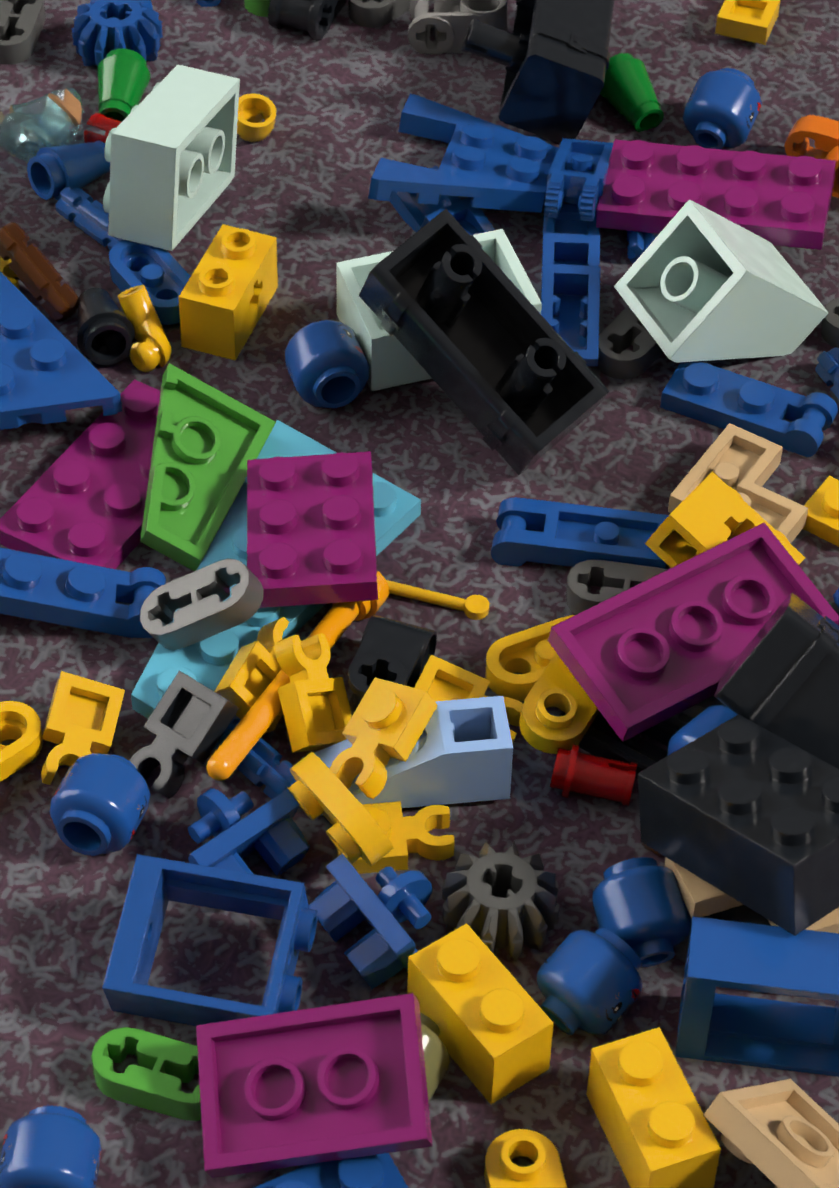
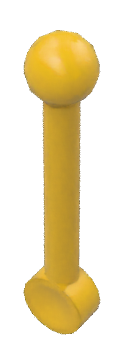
M386 580L390 594L464 611L465 615L473 620L483 619L489 613L490 603L482 595L475 594L464 599Z

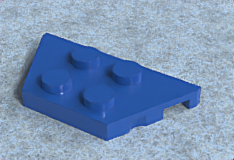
M0 271V430L19 428L27 423L49 424L67 421L65 410L102 405L104 416L116 415L122 412L120 392Z

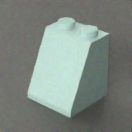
M690 199L614 286L668 359L676 363L788 355L799 347L829 313L771 242Z

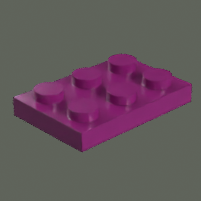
M371 451L247 460V567L260 580L264 588L263 601L260 608L378 600Z
M414 993L196 1025L204 1168L212 1178L433 1147L420 1007Z

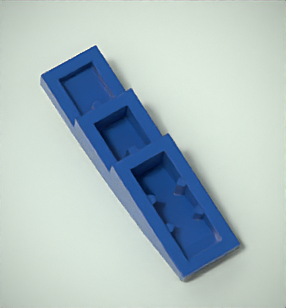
M563 204L558 218L545 217V212H543L541 315L571 349L579 353L587 362V366H598L601 270L599 228L596 227V215L593 221L580 220L578 205Z

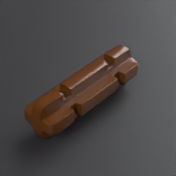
M10 222L4 227H0V256L5 261L8 259L12 260L8 266L36 300H41L42 298L45 300L41 306L56 322H61L77 312L79 297L67 283L63 285L59 283L63 280L62 276L34 243L30 245L26 243L30 238L18 223Z

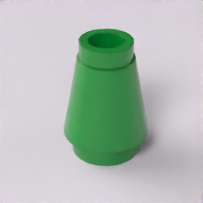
M125 48L110 51L100 61L97 69L99 113L121 122L130 114L132 108L139 104L150 81V72L144 57L136 51Z
M628 53L612 56L605 73L604 86L600 95L633 125L637 132L657 127L662 122L664 113L660 108L645 64Z

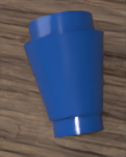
M95 141L92 143L87 142L39 149L37 155L29 160L27 166L28 178L35 193L45 200L51 198L59 200L60 192L65 187L71 189L75 187L83 188L103 174L110 172V162H107L104 156L105 143Z

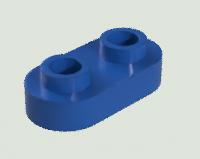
M124 239L117 242L109 252L110 276L114 284L121 292L137 285H145L161 324L180 323L179 295L191 276L165 249Z

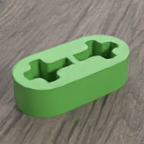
M128 1027L113 1029L99 1038L93 1047L91 1058L96 1086L104 1095L117 1101L182 1120H202L200 1085L194 1089L193 1093L183 1092L181 1082L189 1083L195 1074L199 1075L198 1049L196 1045ZM127 1055L137 1056L138 1065H129L124 1073L114 1072L113 1062L122 1063Z

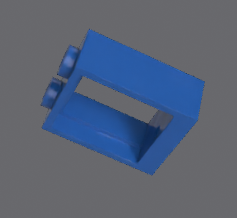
M137 854L102 989L112 1011L193 1026L296 1011L300 1005L303 980L302 977L294 976L299 951L310 953L317 928L318 912L317 910L309 909L305 886L301 882ZM169 901L281 920L262 1006L148 986Z
M693 916L680 997L675 1057L839 1077V934L803 930L794 936L779 926ZM716 987L831 1000L836 1001L835 1007L718 994L715 991Z

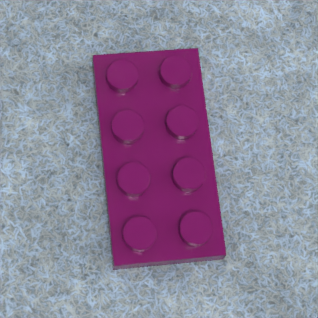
M614 140L603 196H600L596 209V227L660 234L690 199L764 238L773 245L822 250L835 178L836 160L816 159L811 156L795 157L763 154L756 151L711 149L697 145L658 144L643 140Z
M134 379L120 393L123 411L110 416H104L102 412L0 518V544L11 550L116 569L140 543L161 391Z
M762 523L552 626L548 642L621 741L624 742L715 695L721 677L790 593H794L821 616H827L837 625H839V615L768 526Z

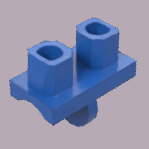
M209 789L197 797V807L201 819L188 826V833L197 844H200L212 835L214 838L190 853L188 857L189 863L253 874L242 859L254 850H257L275 875H281L303 860L310 848L301 830L293 821V817L300 806L299 802L287 789L241 819L240 816L254 807L251 798L246 792L242 791L228 799L219 790Z
M342 853L326 866L336 881L309 904V909L317 910L319 923L334 942H337L362 921L366 920L373 930L346 950L344 954L370 988L373 989L393 977L403 968L408 972V957L418 952V950L415 948L416 944L399 923L408 920L415 929L423 928L429 923L431 914L424 906L431 896L432 884L419 870H410L398 875L391 866H387L376 875L375 879L382 887L377 896Z

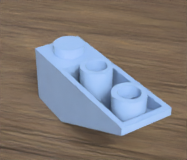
M493 696L436 701L438 706L407 761L390 758L385 767L387 770V781L380 794L374 799L368 798L355 784L360 774L354 778L348 790L361 804L401 801L402 808L510 799L513 744L504 697ZM346 739L317 751L315 754L330 769L334 759L342 751L352 747V744Z

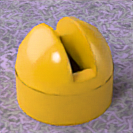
M255 93L245 94L239 97L237 133L245 141L258 142L264 140L274 128L276 107L266 96Z

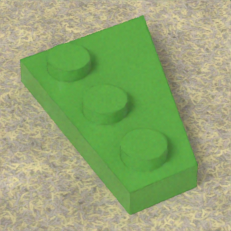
M170 363L162 378L140 542L185 567L196 571L247 477V460L257 459L276 422Z

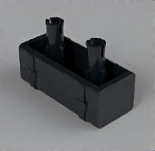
M514 0L517 6L512 33L473 18L470 22V27L468 26L461 51L472 53L505 66L506 74L499 120L510 126L557 143H561L563 138L576 139L604 86L605 73L610 62L608 48L614 0Z
M445 209L370 271L359 297L382 321L380 325L390 336L394 335L480 431L484 436L483 441L491 450L496 449L512 469L520 475L585 420L610 391L587 367V362L579 353L571 349L486 254L478 240L473 235L470 236L453 215Z
M790 593L721 677L714 697L737 715L745 717L839 769V625L827 616H821L794 593Z

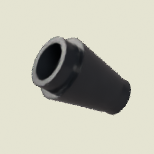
M102 288L85 290L79 296L77 345L79 350L86 358L100 365H113L122 361L129 354L135 340V330L132 323L106 290Z

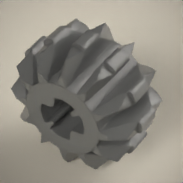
M486 841L479 851V858L461 853L458 862L455 864V872L447 873V877L442 885V899L445 901L442 918L446 924V930L454 931L467 923L493 954L496 948H505V951L515 962L520 954H522L523 945L541 950L543 942L546 941L547 931L554 930V924H557L560 905L557 903L559 885L555 873L544 871V863L541 860L540 853L525 858L519 857V851L515 842L512 843L505 853H496Z

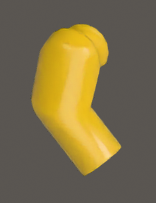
M145 285L131 287L118 295L125 316L132 323L135 330L137 342L131 347L130 358L138 370L150 372L158 365L164 367L167 364L172 352L171 345Z

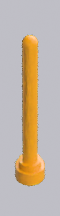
M377 571L378 600L333 603V606L307 638L324 633L331 650L353 621L368 619L375 615L389 596V586L383 575ZM282 669L208 760L206 770L212 779L217 781L228 779L282 712L277 688L290 683L289 676Z

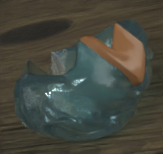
M74 88L55 90L27 103L10 105L7 116L0 109V146L11 156L29 162L32 157L37 155L39 149L43 147L73 144L76 135L83 127V120L81 118L85 112L82 108L83 99Z

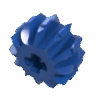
M91 0L90 3H84L77 8V16L74 19V27L72 28L73 45L76 46L77 54L82 57L84 66H98L100 61L110 51L120 48L136 51L146 61L157 60V53L160 48V38L163 37L162 22L159 20L158 12L153 10L151 0Z

